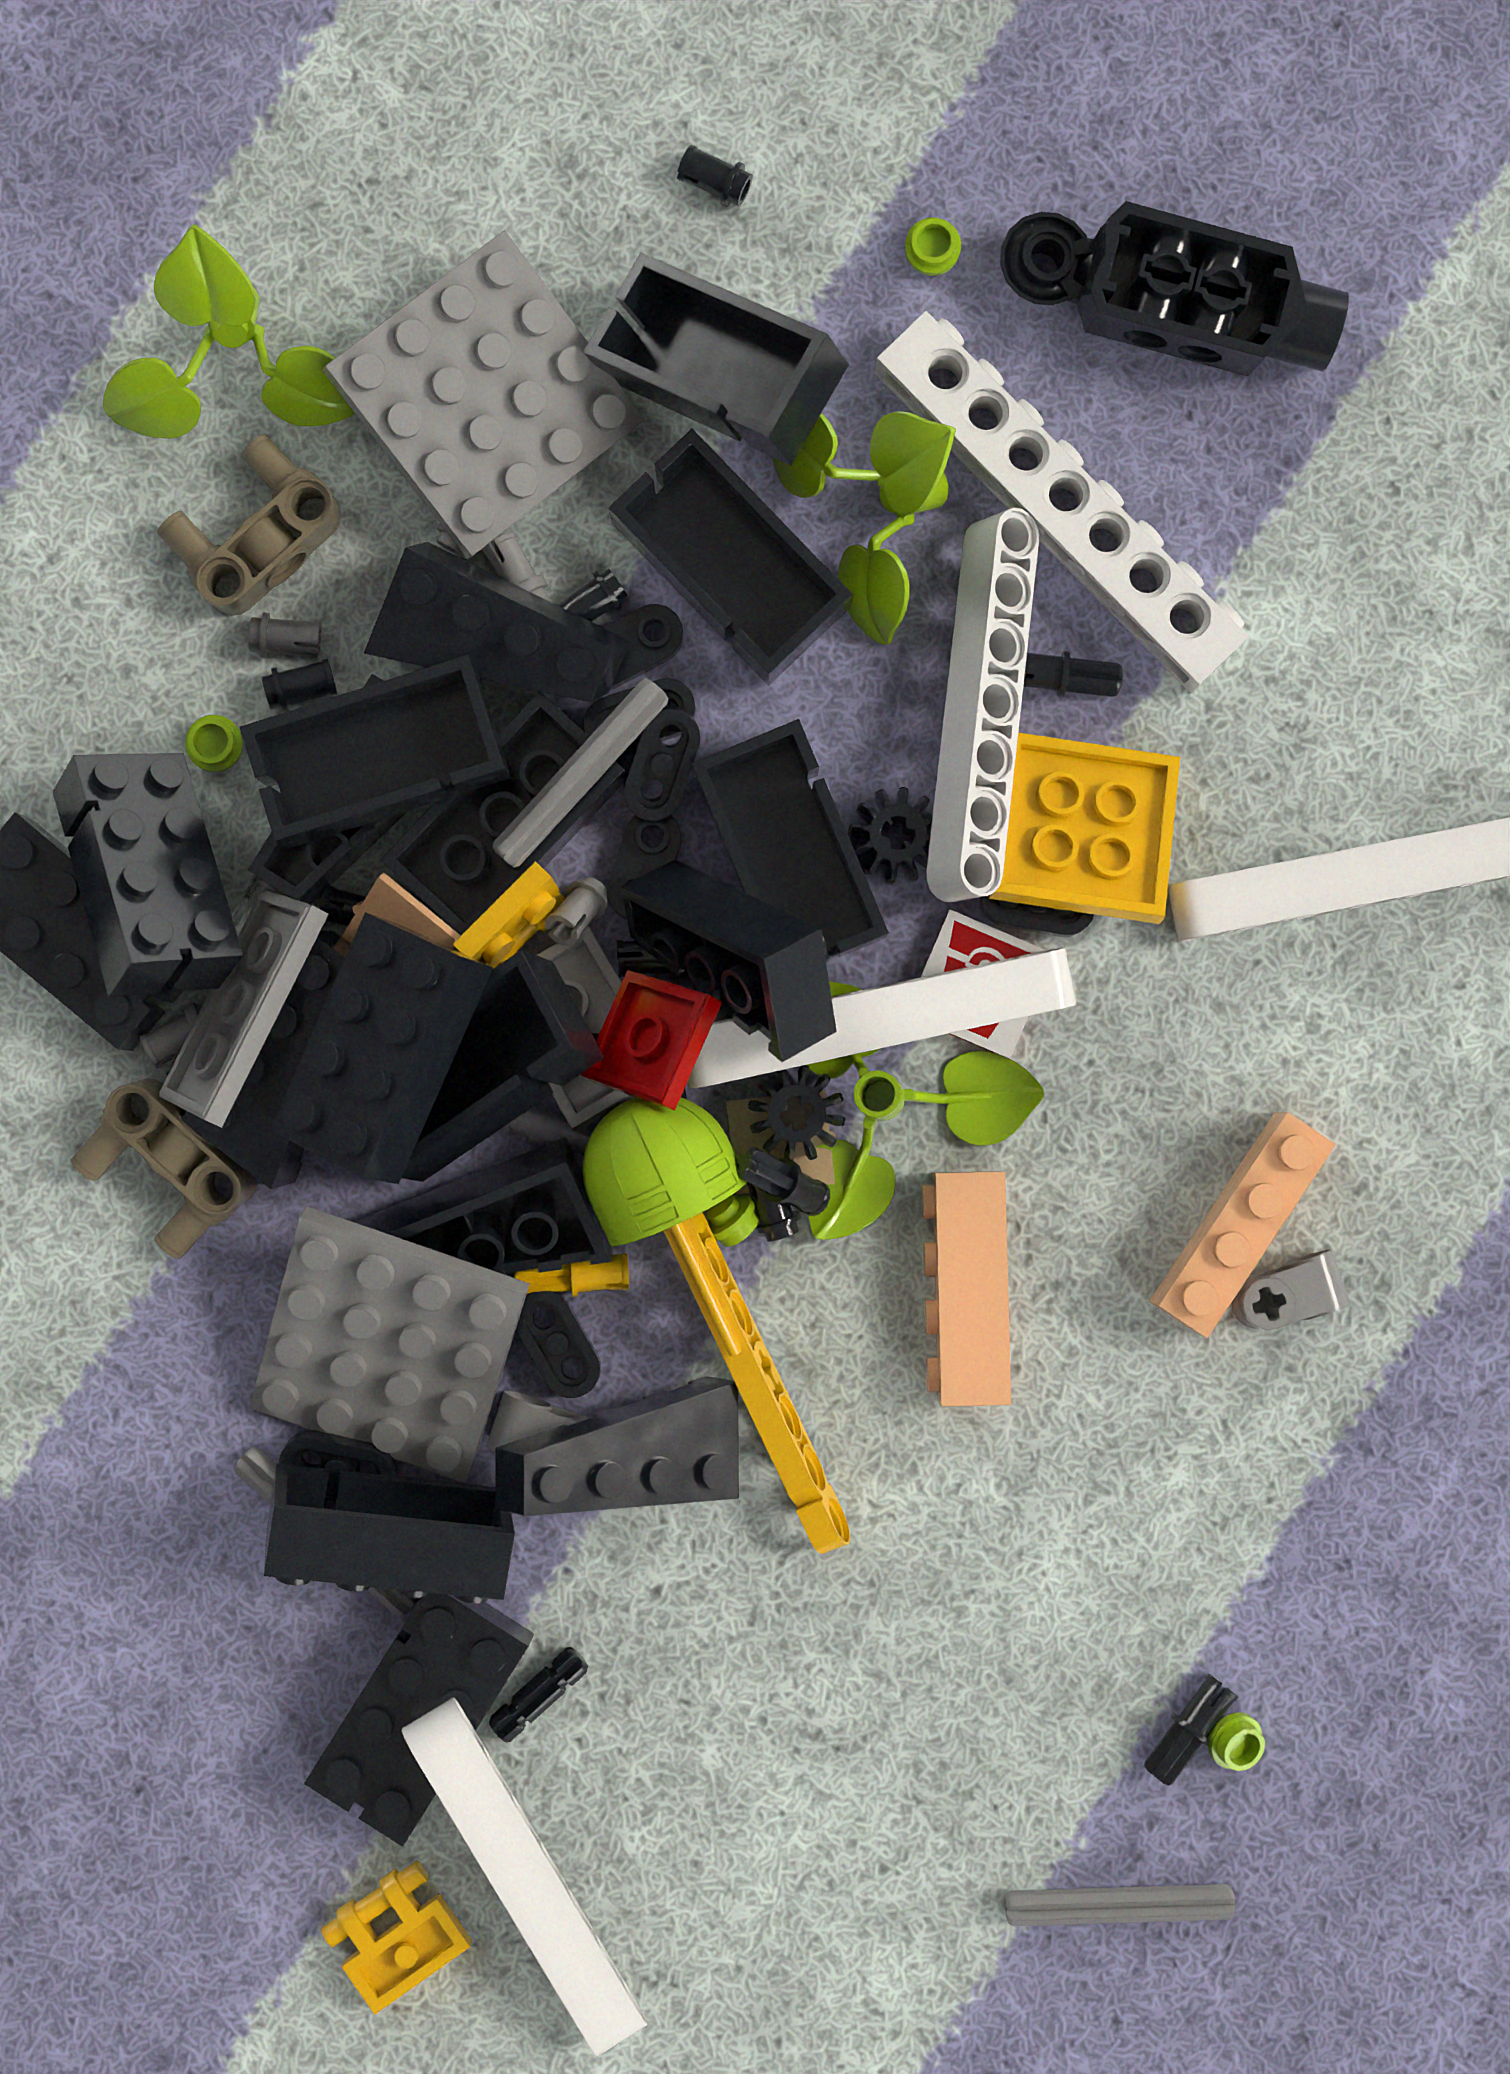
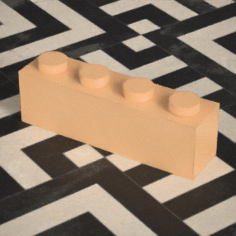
M1274 1112L1149 1302L1193 1332L1208 1339L1336 1144L1289 1112Z
M933 1172L932 1184L922 1185L923 1219H933L934 1242L923 1243L924 1276L935 1277V1300H925L926 1334H936L937 1356L926 1358L927 1392H937L938 1402L941 1407L1011 1405L1005 1172Z

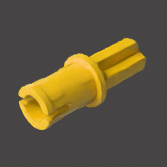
M628 1254L611 1255L612 1262L591 1265L589 1260L563 1264L561 1270L539 1273L537 1268L517 1271L514 1274L515 1279L530 1283L527 1293L572 1291L573 1298L578 1297V1292L629 1290Z

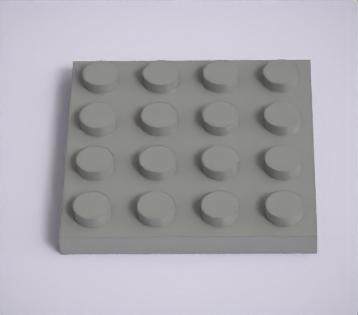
M505 230L332 360L322 370L467 559L485 547L645 420L616 379L594 365L583 353L588 341Z
M307 1206L299 1217L249 1408L311 1430L373 1443L379 1450L390 1453L394 1459L466 1483L476 1458L530 1283Z

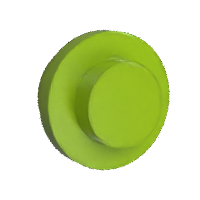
M935 217L922 219L911 227L906 236L905 256L912 268L921 274L928 276L944 274L951 270L959 259L961 252L960 235L956 228L944 219Z
M206 715L199 718L190 726L186 734L185 748L188 757L196 766L208 772H222L231 768L239 760L243 751L244 743L240 729L230 719L221 715Z
M741 1194L735 1197L731 1195L707 1211L708 1225L716 1241H720L724 1247H731L743 1241L753 1232L758 1224L759 1217L754 1212L755 1204L748 1195Z
M1243 1712L1231 1713L1223 1717L1216 1723L1208 1738L1211 1741L1208 1746L1211 1758L1219 1766L1235 1771H1244L1253 1767L1260 1760L1265 1749V1740L1259 1723L1249 1714Z

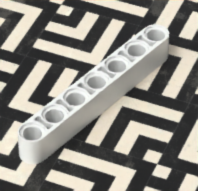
M1011 508L971 524L966 530L963 542L926 871L927 883L931 892L936 898L944 902H957L988 896L997 890L1003 877L1039 546V530L1036 522L1028 512L1020 508Z
M1510 817L1169 885L1168 893L1178 942L1510 878Z
M1065 947L832 996L837 1032L784 1062L778 1060L768 1051V1043L771 1040L759 1030L748 1035L734 1023V1018L713 1022L687 1084L689 1089L720 1084L1076 1005V999Z
M453 1697L403 1727V1736L416 1761L595 2056H600L647 2026V2021L627 1984L458 1701Z

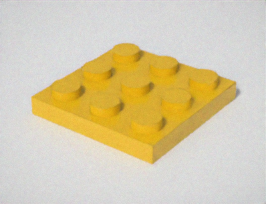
M1018 732L1003 877L1000 886L994 893L989 895V899L1161 924L1166 910L1180 757Z

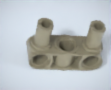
M266 434L254 439L243 451L242 458L274 492L272 500L262 509L248 517L224 544L214 546L182 511H177L169 516L157 530L158 535L189 568L187 574L191 579V584L211 606L220 613L229 616L241 615L250 610L274 587L282 584L305 563L309 555L334 534L340 525L342 517L340 505L327 485L314 473H309L307 469H298ZM311 498L325 500V508L320 517L310 521L300 519L299 512L304 502ZM226 574L239 575L240 585L235 594L225 598L216 596V585L221 577Z
M146 1078L120 1086L111 1092L106 1101V1107L103 1109V1115L99 1118L101 1126L70 1160L79 1173L89 1180L96 1181L127 1147H133L139 1152L146 1163L157 1174L172 1183L184 1194V1205L154 1237L157 1245L165 1253L175 1259H180L211 1225L219 1226L221 1222L227 1221L239 1206L252 1198L256 1191L257 1178L184 1123L181 1118L187 1110L159 1096L163 1086L162 1082ZM135 1093L144 1097L148 1103L149 1114L145 1121L136 1117L132 1111L131 1100ZM217 1172H223L231 1179L234 1187L231 1199L225 1198L216 1190L214 1180Z

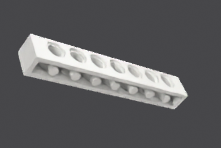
M925 311L877 357L874 374L915 415L932 422L952 426L956 429L951 452L1008 509L1020 508L1031 515L1039 530V541L1191 694L1249 637L1241 629L1244 626L1242 618L1227 603L1220 601L1216 604L1201 589L1204 586V582L1200 575L1186 562L1179 561L1176 563L1161 548L1164 542L1151 525L1143 520L1136 523L1121 508L1124 502L1119 493L1104 480L1096 482L1081 467L1084 461L1072 445L1063 439L1056 442L1041 427L1044 424L1043 418L1029 402L1024 399L1016 402L1002 387L1004 380L995 367L982 358L977 362L962 347L964 340L950 322L944 318L937 322ZM937 369H948L957 376L959 383L951 389H940L930 381L929 374ZM981 408L990 410L997 417L998 425L990 430L979 429L971 423L969 414ZM1019 448L1027 449L1036 456L1038 466L1028 471L1017 469L1011 463L1009 453ZM1059 488L1067 489L1076 497L1078 507L1072 511L1058 510L1050 502L1049 493ZM1100 528L1110 531L1117 540V549L1111 552L1097 550L1090 542L1089 532ZM1145 569L1151 572L1157 582L1156 591L1143 593L1136 590L1130 582V571ZM1175 609L1189 611L1195 617L1197 624L1196 632L1191 634L1178 632L1171 624L1170 612Z

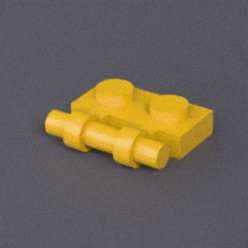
M535 861L453 943V946L458 952L494 969L513 956L538 930L542 933L547 930L545 929V920L551 913L555 912L565 900V897L559 892L560 890L553 878Z
M417 1860L401 1872L393 1869L379 1879L380 1886L358 1902L351 1899L337 1909V1917L321 1928L325 1941L331 1947H335L350 1937L358 1951L345 1959L342 1969L374 2015L466 1951L472 1943L471 1937L440 1893L421 1906L413 1896V1891L429 1880L425 1868ZM392 1906L401 1920L378 1936L371 1927L370 1921Z

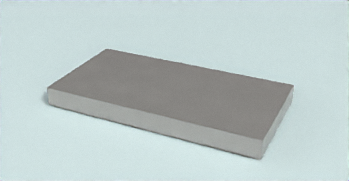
M264 889L260 892L238 935L243 957L219 989H211L159 1092L161 1098L222 1128L328 913L313 905Z

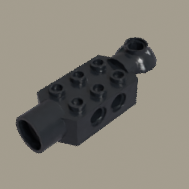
M1125 201L1098 230L1094 239L1088 238L1075 221L1059 213L1037 212L1022 217L1008 230L1001 245L1000 266L1006 283L1019 297L1038 305L1053 306L1065 301L1076 303L1086 333L1244 376H1249L1265 357L1323 372L1328 367L1336 351L1348 311V292L1301 280L1292 246ZM1037 253L1050 256L1055 261L1057 271L1047 273L1038 270L1034 266L1031 256Z

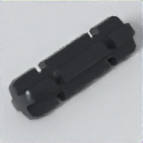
M572 1647L565 1648L553 1659V1666L551 1668L544 1667L512 1696V1703L510 1705L507 1703L503 1704L491 1715L489 1725L501 1740L506 1743L511 1742L524 1730L526 1721L532 1723L565 1693V1686L567 1684L573 1686L586 1674L589 1666L578 1651Z

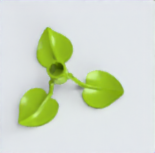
M196 224L188 228L178 245L161 262L154 280L156 300L161 308L172 318L189 326H200L208 323L205 327L204 336L187 368L180 376L176 377L172 368L161 359L149 357L132 360L114 373L106 386L103 396L105 414L111 417L116 424L148 437L178 438L190 432L198 423L201 414V402L199 397L191 389L187 388L186 385L193 380L213 341L216 340L219 344L228 348H237L252 340L261 370L270 377L262 387L261 399L265 406L278 418L296 426L311 427L339 422L355 414L322 371L327 364L336 358L329 352L313 346H298L282 352L277 358L276 366L270 361L264 341L265 328L256 324L260 305L257 291L233 256Z
M898 411L888 413L877 422L871 437L870 458L875 470L839 468L830 463L837 451V435L831 423L821 413L792 465L772 457L776 473L782 485L790 493L800 498L818 495L824 488L826 475L833 479L877 481L880 487L882 505L887 511L896 514L897 518L869 539L868 549L862 545L855 544L848 546L844 550L839 563L838 579L853 594L848 613L859 628L880 644H892L893 635L902 622L907 610L910 592L907 571L898 556L891 550L880 549V547L887 538L899 529L913 525L914 514L940 508L946 502L948 497V481L944 470L956 429L949 425L929 421L910 412Z
M829 981L831 997L863 990L853 985ZM879 1049L807 1064L809 1069L819 1076L827 1074L831 1079L843 1076L854 1065L860 1077L854 1088V1101L859 1110L866 1115L863 1120L862 1144L859 1150L845 1140H836L833 1147H828L824 1143L815 1147L832 1151L835 1184L828 1185L830 1200L825 1210L816 1216L808 1215L813 1236L820 1240L850 1236L871 1225L887 1210L895 1194V1170L887 1160L877 1156H870L869 1153L872 1148L876 1122L887 1121L896 1117L901 1112L905 1101L948 1104L946 1121L951 1131L969 1144L989 1146L1008 1139L1023 1125L1033 1110L1044 1099L1045 1093L1041 1084L1026 1068L1017 1062L987 1051L967 1052L948 1062L943 1072V1081L948 1093L903 1089L901 1084L891 1074L880 1070L869 1071L862 1058L875 1054Z

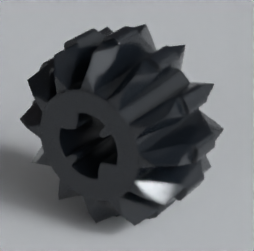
M906 787L899 788L896 795V804L891 805L888 794L883 789L876 791L875 802L879 812L869 804L860 803L856 812L868 824L853 823L848 828L849 835L855 838L867 839V841L853 847L857 858H861L869 853L873 857L863 870L864 874L871 877L880 864L887 866L884 876L886 885H893L895 883L898 867H902L905 878L909 883L916 882L919 876L914 860L927 869L929 852L924 848H929L931 834H928L927 831L931 830L933 815L923 819L920 814L927 808L930 799L923 795L918 799L914 808L907 806L909 790ZM893 823L903 824V834L911 836V845L904 841L900 848L901 850L890 848L891 841L889 838L881 835L882 828L889 831Z
M808 1065L800 1066L798 1070V1084L790 1085L786 1069L776 1071L777 1078L783 1087L779 1091H776L764 1079L758 1082L757 1087L761 1092L772 1099L769 1104L757 1100L749 1101V1110L768 1112V1120L753 1123L750 1125V1130L753 1134H757L772 1127L775 1132L765 1141L763 1150L770 1153L775 1149L779 1140L783 1138L788 1141L784 1151V1158L794 1160L796 1142H803L805 1155L809 1160L817 1158V1151L811 1141V1138L815 1135L826 1146L833 1147L835 1145L836 1139L824 1131L822 1127L824 1122L834 1126H844L845 1117L826 1114L825 1107L838 1105L843 1102L844 1098L841 1093H834L825 1099H822L818 1094L831 1080L827 1074L820 1076L813 1088L806 1086L810 1073ZM791 1097H801L800 1104L807 1100L813 1108V1114L806 1117L807 1127L803 1130H792L793 1122L786 1127L780 1119V1113L787 1110L786 1100Z

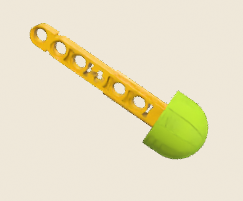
M632 1098L611 1110L599 1122L591 1134L583 1160L584 1185L600 1225L611 1246L628 1244L664 1231L787 1494L797 1507L796 1513L811 1544L820 1554L846 1546L850 1543L851 1536L843 1509L831 1484L827 1482L820 1460L703 1214V1211L725 1200L746 1184L737 1174L739 1165L735 1162L737 1157L728 1137L710 1113L687 1099L680 1098L674 1111L639 1098Z

